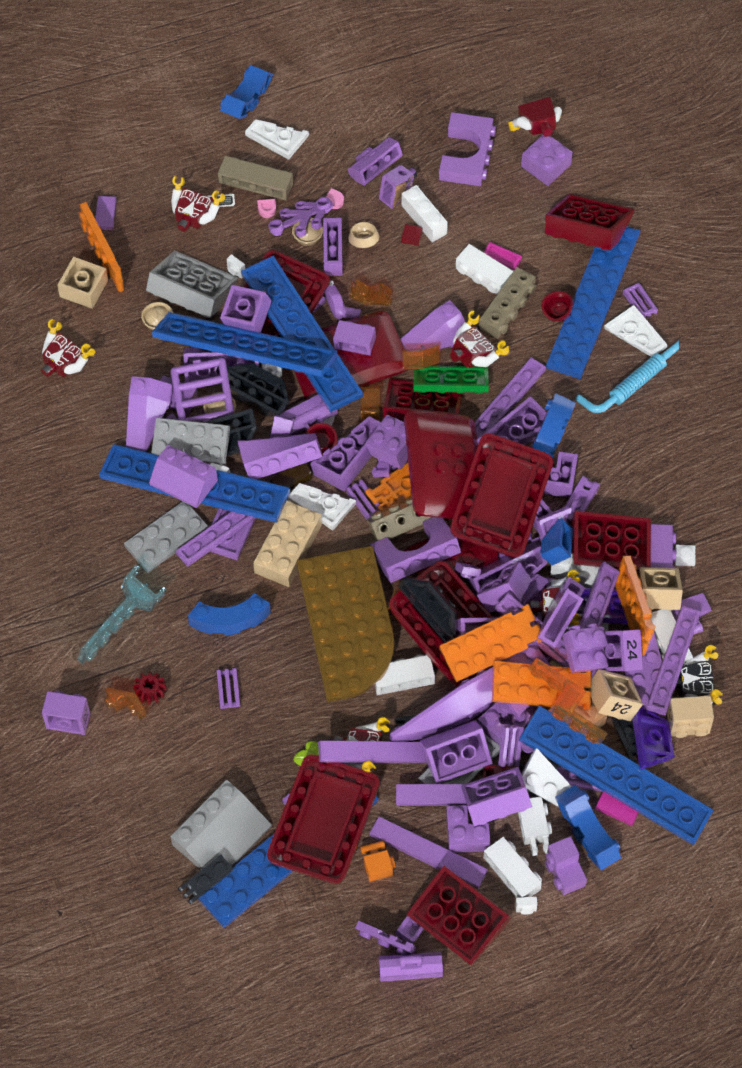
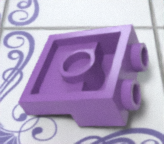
M590 624L585 626V629H581L580 625L568 628L569 631L562 635L571 673L608 668L604 651L608 644L603 627H597V624Z

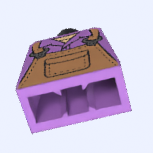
M399 165L383 175L379 200L393 209L402 200V193L412 188L413 179L417 177L415 169H406L404 166Z

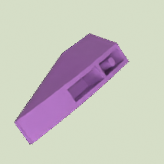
M493 668L487 671L486 669L480 671L471 680H464L458 688L432 706L411 718L404 725L394 728L390 734V742H409L434 736L460 726L489 710L496 703L492 702Z

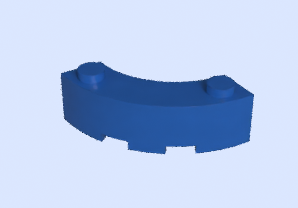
M250 65L246 69L244 79L238 88L231 94H226V97L222 99L220 111L238 119L247 117V112L249 110L253 111L258 105V97L262 93L265 94L274 74Z
M556 393L552 400L548 399L544 408L547 412L531 448L545 452L553 458L576 402Z
M255 593L243 603L226 608L208 606L199 601L188 615L189 626L208 634H238L240 631L250 627L254 628L271 614L270 603Z
M574 785L555 796L563 817L567 819L573 828L571 832L579 844L582 843L588 852V857L600 870L621 859L618 842L615 839L612 840L599 823L588 801L590 799L585 790L581 791Z

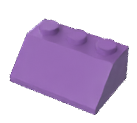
M167 445L157 458L149 484L197 508L216 484L218 478L215 467Z
M476 720L420 740L425 760L436 784L492 764L483 729Z
M519 767L461 786L474 826L484 825L489 821L505 818L510 814L523 812L532 807Z

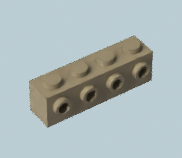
M225 156L218 171L219 183L286 201L293 186V173L274 169L270 166H262L251 161L239 160L236 157Z
M516 267L480 318L479 330L496 339H499L501 334L504 335L508 330L510 321L516 319L520 307L523 308L529 294L532 295L537 287L535 284L536 276Z
M411 496L404 503H396L389 506L386 511H377L371 514V517L367 518V522L374 539L379 541L386 537L391 539L423 524V521L432 517L416 514L413 510Z

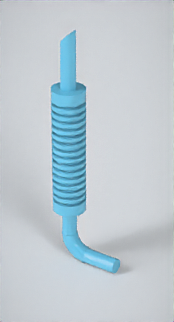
M679 340L663 354H654L609 392L610 398L604 403L594 405L580 394L576 396L575 400L593 413L604 412L614 403L617 405L622 404L666 367V360L679 350Z

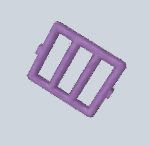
M224 358L203 362L196 360L193 361V364L171 369L178 420L202 423L234 414ZM219 366L220 376L180 384L179 374ZM222 383L223 393L183 401L181 391ZM225 400L226 410L189 418L185 416L184 408Z

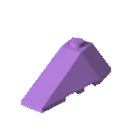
M450 300L435 309L400 339L409 360L421 357L428 352H439L442 348L453 347L454 336L465 320L462 313Z
M131 378L126 438L127 448L143 452L148 451L154 438L156 418L162 419L166 409L171 404L172 384L152 378Z

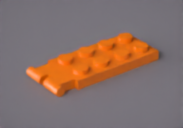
M87 202L80 204L81 212H79V217L82 221L81 227L84 233H88L89 243L91 246H95L97 259L102 260V267L106 268L117 291L122 292L124 291L121 268Z
M408 463L402 469H397L391 473L390 477L382 479L380 485L375 489L369 488L365 491V494L375 505L382 503L378 506L381 512L388 510V507L393 504L404 503L407 498L411 497Z
M623 556L618 569L620 573L615 588L630 630H641L642 656H644L656 626L651 620L652 610L648 607L646 593L643 592L641 579L638 578L636 573V565L633 564L631 556Z
M529 604L521 607L522 612L512 615L510 612L439 646L456 683L492 666L494 661H503L528 649L527 644L536 640L538 643L543 642L537 638L540 630L539 625L537 624L533 627L530 625L536 619Z
M501 661L493 662L492 702L568 709L572 705L583 706V710L591 709V692L584 691V688H591V671L571 673L570 668Z

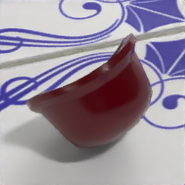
M551 292L542 300V312L549 320L562 322L569 318L572 313L573 299L566 292Z
M317 423L306 431V434H316L322 450V456L326 450H331L337 445V433L329 424Z

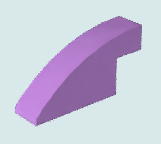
M570 577L564 580L543 620L537 638L553 649L558 644L584 600L581 598L585 590L584 586Z

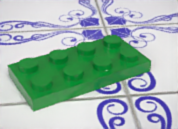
M414 366V392L489 393L488 367Z

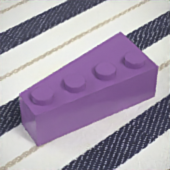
M530 396L485 434H494L522 445L528 444L535 440L546 411Z
M370 416L351 430V434L346 438H341L336 446L331 450H326L318 460L315 459L311 462L313 475L345 491L372 457L366 441L381 422Z

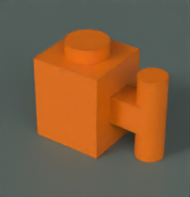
M384 841L360 847L362 855L370 853V855L364 856V866L369 882L393 876V868H396L393 856L389 857L387 850L378 852V850L385 849Z

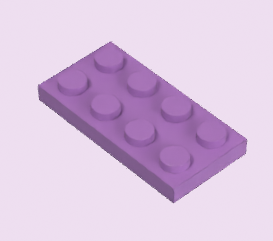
M653 633L646 654L642 656L643 669L623 671L624 676L631 677L644 709H647L662 665L655 633Z

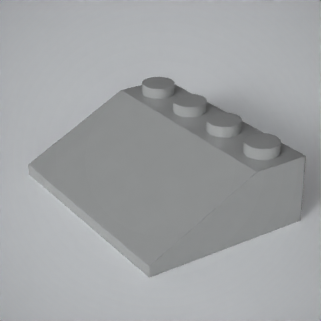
M174 250L149 272L146 291L167 299L171 303L183 306L187 310L197 312L203 317L211 318L221 308L228 297L231 286L235 285L238 281V277Z
M226 780L170 837L172 845L199 869L220 853L229 865L233 867L272 825L235 786Z

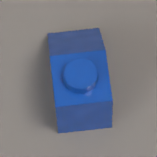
M562 518L557 520L541 541L540 555L552 566L571 557L573 529Z

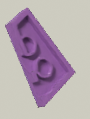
M358 921L355 929L360 931L358 935L368 940L374 937L378 939V944L389 948L390 945L394 946L399 954H415L417 947L412 943H405L398 937L385 934V932Z

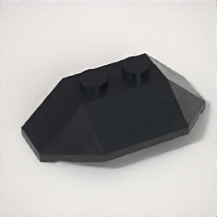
M253 363L233 367L226 366L231 396L234 399L265 416L275 417L276 414H282L289 403L284 380Z
M253 409L203 422L230 426L227 456L241 453L238 440H251L257 429Z
M404 578L398 587L445 643L455 639L458 612L455 605L445 598L441 588L430 581Z

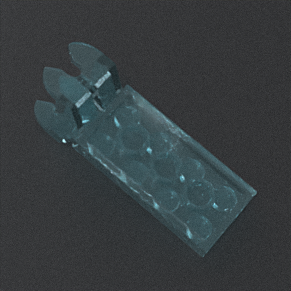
M138 565L123 580L121 588L126 599L80 649L77 660L84 665L86 661L91 662L94 659L99 647L103 648L108 643L112 632L116 634L119 631L124 619L128 620L135 612V608L151 612L165 596L164 593L167 589L164 587L157 594H154L147 588L149 586L147 583L143 585L135 578L140 568Z

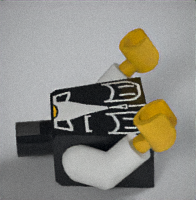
M708 645L705 648V652L698 654L683 664L675 689H680V698L711 696L712 703L714 702L717 705L722 703V700L717 697L723 694L717 689L714 690L711 660H709V658H718V653L714 652L711 654L716 649L715 646Z

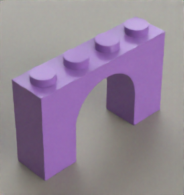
M451 112L448 137L472 141L478 146L479 151L468 158L442 155L439 180L475 186L482 185V180H486L487 176L485 165H489L490 162L488 151H492L493 147L491 136L494 137L496 126H493V118Z
M432 517L422 522L429 541L417 550L400 551L393 546L388 537L370 544V546H373L377 564L390 583L429 567L438 561L461 553L457 537L451 534L450 528L443 518Z

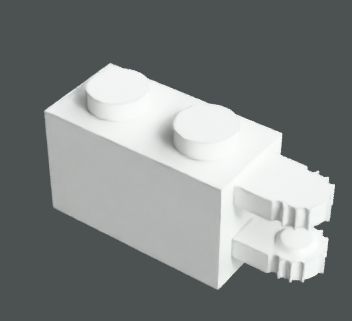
M542 797L530 798L532 807L523 812H518L524 845L530 844L532 856L538 853L536 843L543 842V851L547 854L549 834H552L551 823L546 821L545 816L548 815L547 804L543 803Z

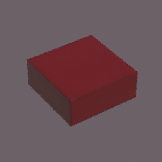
M405 224L401 243L419 246L423 227Z

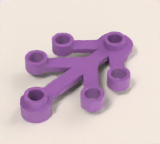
M322 197L316 203L299 201L295 204L296 210L284 208L280 210L279 214L281 219L286 221L282 222L278 219L271 221L268 224L270 233L274 236H279L285 228L300 222L295 228L296 236L303 237L307 234L306 226L314 214L316 216L311 220L312 228L320 229L323 226L321 220L324 214L333 208V203L329 198Z

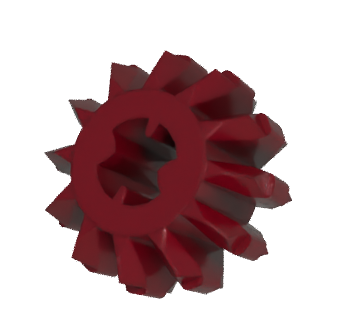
M151 671L146 676L141 673V679H135L136 684L133 685L134 695L136 699L140 698L142 704L145 701L148 702V705H151L152 701L158 704V698L165 697L164 692L167 690L166 685H164L165 679L160 678L158 672L153 676Z

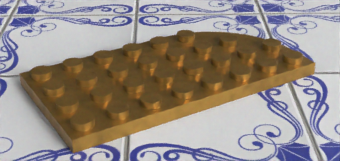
M373 546L296 560L327 703L361 695L370 690L371 686L383 678L394 652L393 631Z

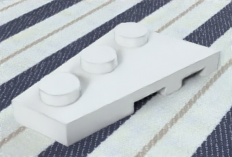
M255 119L245 131V136L289 160L307 139L309 131L303 130L300 132L291 127L282 128L274 123Z
M634 305L604 325L607 331L650 357L667 348L666 342Z
M301 483L288 496L290 502L321 514L322 524L331 530H334L356 505V500L344 499L340 495L334 493L331 495Z
M538 749L533 751L521 774L526 789L559 807L555 796L572 786Z

